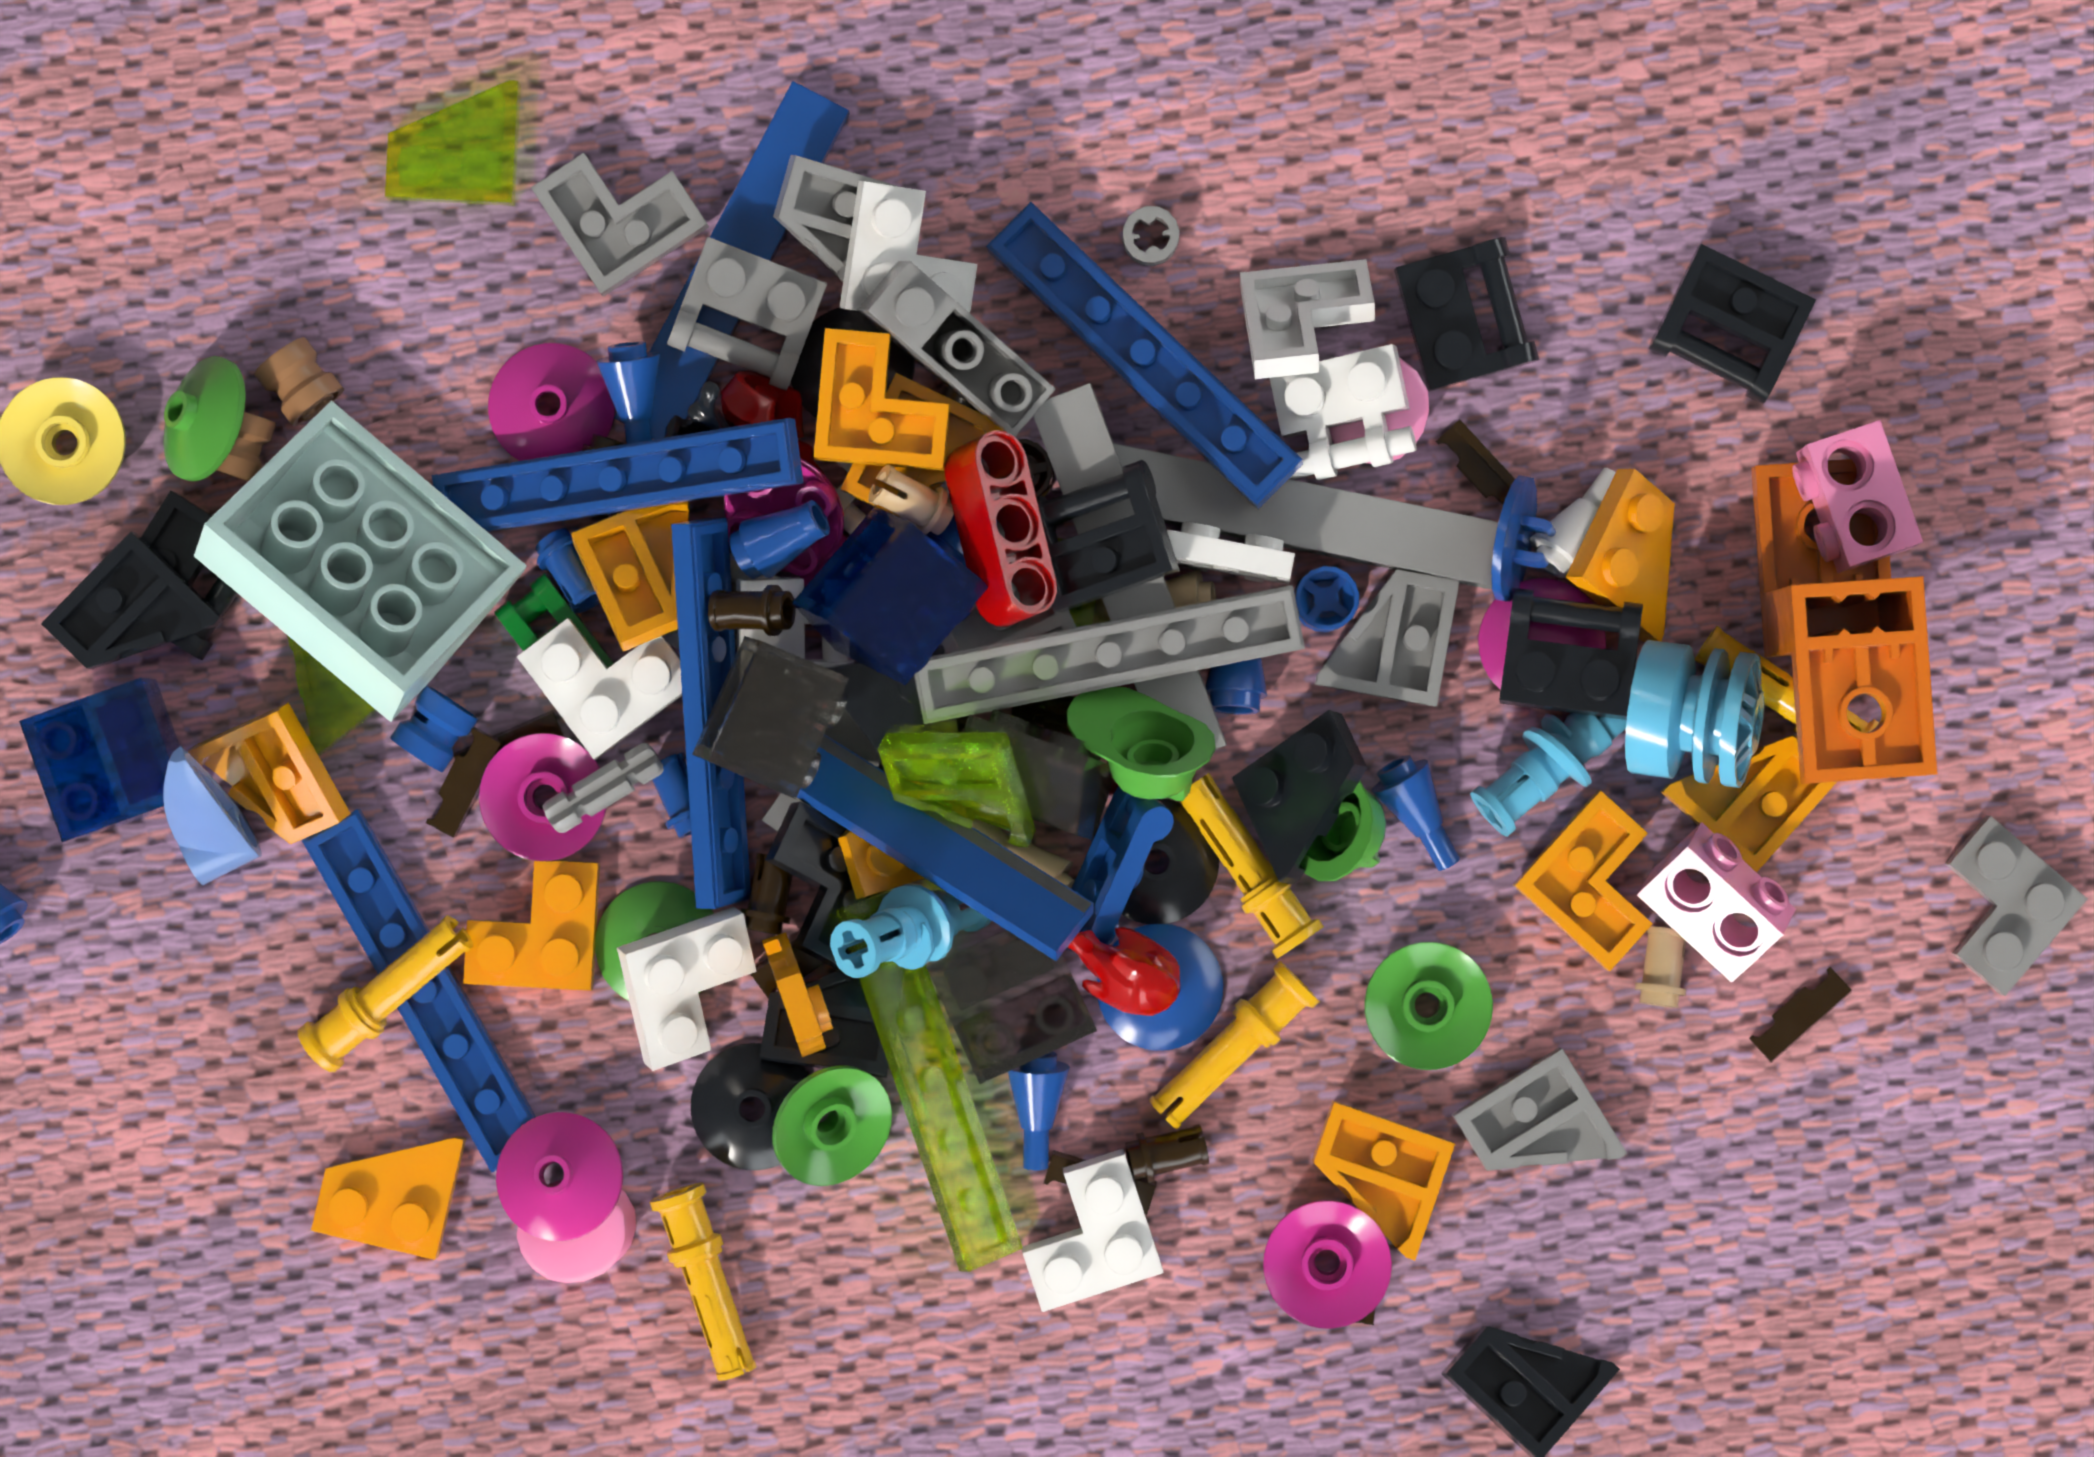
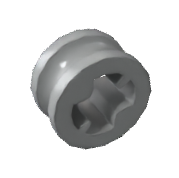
M1145 206L1137 209L1128 217L1123 227L1122 243L1125 252L1133 261L1143 266H1156L1165 263L1173 256L1179 243L1180 230L1176 219L1169 211L1158 206ZM1157 220L1167 228V230L1162 232V238H1169V241L1162 250L1152 245L1144 252L1134 244V242L1139 241L1140 235L1132 234V232L1140 222L1150 227Z

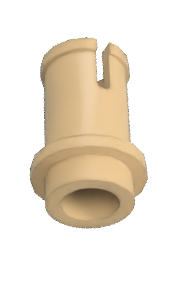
M886 465L878 473L876 479L897 489L898 494L895 495L884 488L872 484L869 492V502L874 505H880L916 524V531L922 535H926L929 532L940 535L946 529L954 514L947 489L939 486L933 490L897 471L891 465Z
M1651 926L1647 930L1648 940L1642 983H1635V990L1641 991L1639 1003L1678 1008L1679 996H1686V989L1680 988L1686 940L1673 928Z

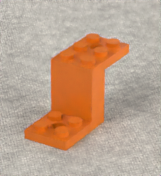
M1852 459L1828 461V472L1836 482L1843 485L1854 483L1857 470ZM1797 463L1755 465L1751 467L1764 657H1792L1800 784L1938 775L1924 576L1891 578L1890 556L1837 573L1834 561H1824L1817 543L1811 540L1805 531L1806 516L1815 507L1812 499L1804 501L1797 489L1792 470L1793 465ZM1861 513L1852 515L1849 522V531L1852 538L1861 545L1873 546L1878 536V529L1874 520ZM1859 694L1872 696L1881 708L1879 724L1875 729L1867 733L1854 729L1847 718L1848 705Z

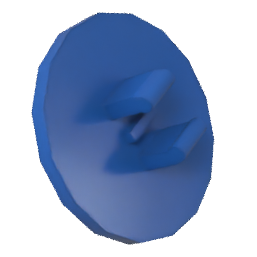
M1519 475L1513 481L1500 514L1493 547L1491 569L1492 591L1495 600L1511 602L1514 588L1520 587L1527 566L1545 568L1549 564L1543 553L1531 552L1532 546L1529 539L1535 532L1546 534L1550 537L1556 534V530L1551 522L1542 518H1536L1537 488L1534 478Z

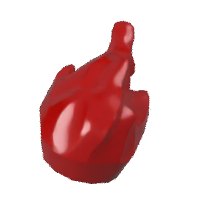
M739 371L721 391L722 413L729 427L791 418L795 419L797 437H804L802 399L800 392L788 386L787 391L769 385V377L752 371ZM798 440L800 458L808 461L824 474L823 470L814 461L812 446Z
M1118 927L1115 928V934L1119 940V945L1117 946L1100 942L1091 930L1079 932L1069 944L1068 948L1077 953L1086 967L1101 980V982L1088 979L1083 980L1082 987L1102 1002L1124 1013L1154 1016L1167 1010L1177 999L1180 991V966L1168 950L1149 937L1131 928Z

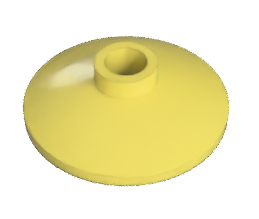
M58 377L33 383L11 400L0 419V464L13 485L34 500L51 505H72L89 500L102 492L112 482L123 462L126 435L122 418L112 401L99 389L86 382L73 378ZM70 431L76 436L77 446L71 454L61 455L56 448V440L60 434Z

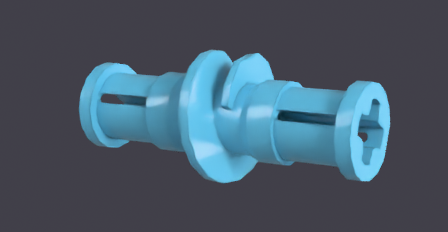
M1546 713L1541 720L1542 729L1532 726L1523 732L1522 738L1529 751L1522 753L1511 763V768L1486 789L1478 786L1470 793L1475 806L1499 833L1508 837L1516 830L1514 822L1539 801L1544 802L1558 790L1559 785L1569 776L1582 786L1587 787L1590 785L1592 780L1584 764L1592 757L1602 754L1612 745V740L1626 729L1627 720L1570 713L1563 723L1555 715Z
M905 884L892 889L882 899L878 911L870 916L869 919L864 921L849 919L837 925L831 934L830 947L838 968L853 978H863L872 974L878 969L880 963L885 961H893L900 967L913 970L923 967L927 962H935L944 958L952 948L953 938L959 931H979L988 926L992 920L971 907L960 910L959 904L963 902L944 890L931 891L921 885ZM863 941L867 944L866 948L851 954L845 952L846 948Z

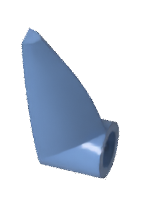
M182 746L173 751L168 761L164 781V810L169 827L188 867L202 885H206L261 857L262 852L246 817L221 786Z

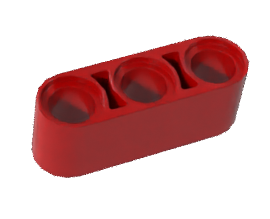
M993 430L955 448L948 455L944 467L945 479L975 604L979 613L987 622L999 627H1008L1048 610L1055 601L1057 584L1025 451L1015 436L1006 431ZM981 457L986 461L990 475L984 470ZM996 519L1003 527L1005 539L998 531ZM1011 582L1017 587L1020 602L1013 594Z

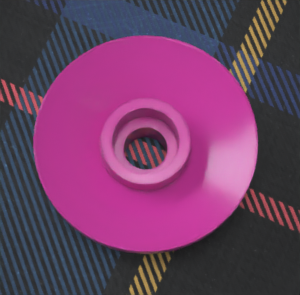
M560 343L534 345L512 356L497 373L488 398V415L492 430L502 447L519 461L583 451V444L590 445L593 434L608 437L615 416V407L597 362L585 352ZM546 393H555L560 398V408L552 416L541 415L538 410V401Z
M547 733L531 734L510 742L492 758L481 780L479 805L486 828L503 848L524 859L552 861L576 853L596 835L602 825L607 808L592 817L588 814L581 817L582 823L565 833H559L550 824L544 810L537 806L534 799L535 792L542 785H550L556 790L557 794L562 791L569 794L573 791L571 786L600 769L599 764L583 746L560 735Z
M553 1112L537 1116L519 1127L511 1135L501 1152L496 1172L499 1199L510 1219L519 1228L532 1236L550 1241H567L580 1238L597 1229L610 1216L619 1200L623 1185V1166L618 1148L610 1135L600 1125L584 1116L568 1112ZM559 1163L564 1171L563 1180L559 1185L549 1187L544 1180V1172L550 1164Z
M1319 1200L1293 1209L1278 1222L1271 1232L1265 1247L1263 1268L1268 1290L1277 1305L1286 1314L1296 1321L1311 1327L1333 1329L1354 1324L1376 1308L1387 1291L1391 1278L1392 1260L1390 1248L1383 1231L1369 1215L1345 1202ZM1323 1250H1332L1339 1256V1265L1331 1272H1323L1315 1265V1257Z

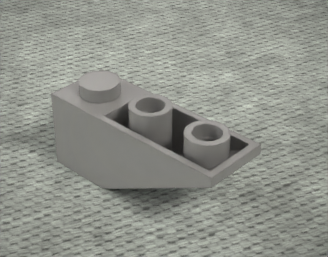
M898 261L857 309L881 332L890 334L891 340L905 353L1003 431L1015 437L1056 389L911 261Z

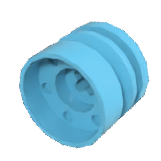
M1647 640L1639 654L1630 691L1625 734L1627 770L1633 774L1673 779L1682 764L1685 752H1692L1694 778L1698 783L1708 784L1719 759L1720 783L1727 787L1741 788L1746 779L1752 756L1757 750L1762 730L1764 692L1761 686L1760 657L1755 653L1740 652L1735 659L1729 679L1730 665L1728 653L1724 649L1715 648L1707 660L1702 676L1696 675L1693 648L1690 645Z

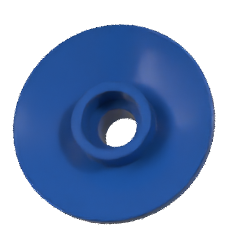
M1148 924L1137 927L1133 930L1161 945L1177 960L1180 966V991L1177 999L1167 1010L1154 1016L1124 1013L1098 999L1101 1012L1110 1027L1121 1038L1135 1046L1156 1051L1180 1048L1199 1038L1211 1026L1219 1012L1223 999V976L1219 962L1210 947L1200 937L1185 928L1172 924ZM1117 939L1112 946L1119 945V940Z

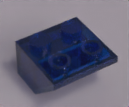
M874 507L792 604L835 651L906 685L917 672L927 665L932 653L954 627L970 614L973 605L987 590L988 586L980 577L912 523Z
M140 677L19 721L62 843L136 822L165 811L163 790L167 765L173 751L180 747L156 679Z

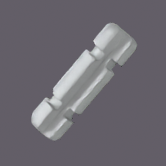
M641 743L624 754L625 760L619 763L613 760L572 785L573 791L566 794L562 791L543 804V810L552 827L559 833H565L582 823L581 817L588 814L592 817L635 791L634 784L640 782L644 785L661 775L664 768L655 750L649 744Z

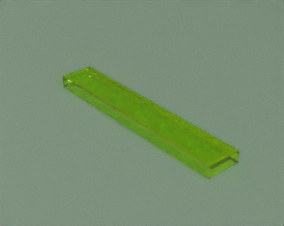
M892 889L836 909L840 923L849 919H860L862 921L869 919L870 916L878 911L882 899ZM863 941L848 948L850 953L866 948L867 944ZM893 961L880 963L875 972L866 977L859 978L959 1271L970 1272L1021 1250L1023 1246L927 965L925 964L921 968L910 970L898 966Z

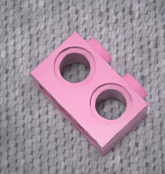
M1881 420L1807 444L1796 452L1799 463L1794 464L1792 470L1797 489L1804 501L1811 499L1813 501L1820 524L1814 526L1815 540L1824 561L1829 562L1833 560L1837 573L1909 550L1923 543ZM1842 453L1853 460L1857 470L1856 479L1853 484H1840L1830 476L1828 472V459L1831 454ZM1853 514H1865L1876 523L1878 536L1873 546L1861 545L1852 538L1849 531V522Z
M1702 822L1651 870L1637 894L1731 982L1783 936L1796 910L1789 903L1787 894L1778 883L1768 877H1761L1742 860L1740 851L1730 839L1719 833L1714 834ZM1685 869H1696L1702 872L1710 883L1702 884L1695 882L1687 875ZM1732 913H1744L1750 916L1757 926L1747 927L1735 920Z

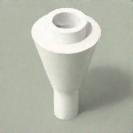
M1603 468L1585 495L1575 500L1550 521L1556 530L1554 536L1550 537L1546 534L1535 533L1530 537L1529 541L1536 551L1535 553H1543L1549 561L1548 566L1542 568L1549 574L1558 578H1565L1610 486L1616 473L1615 471Z

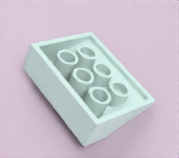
M332 400L204 524L194 554L196 559L390 722L434 678L527 567L523 561Z

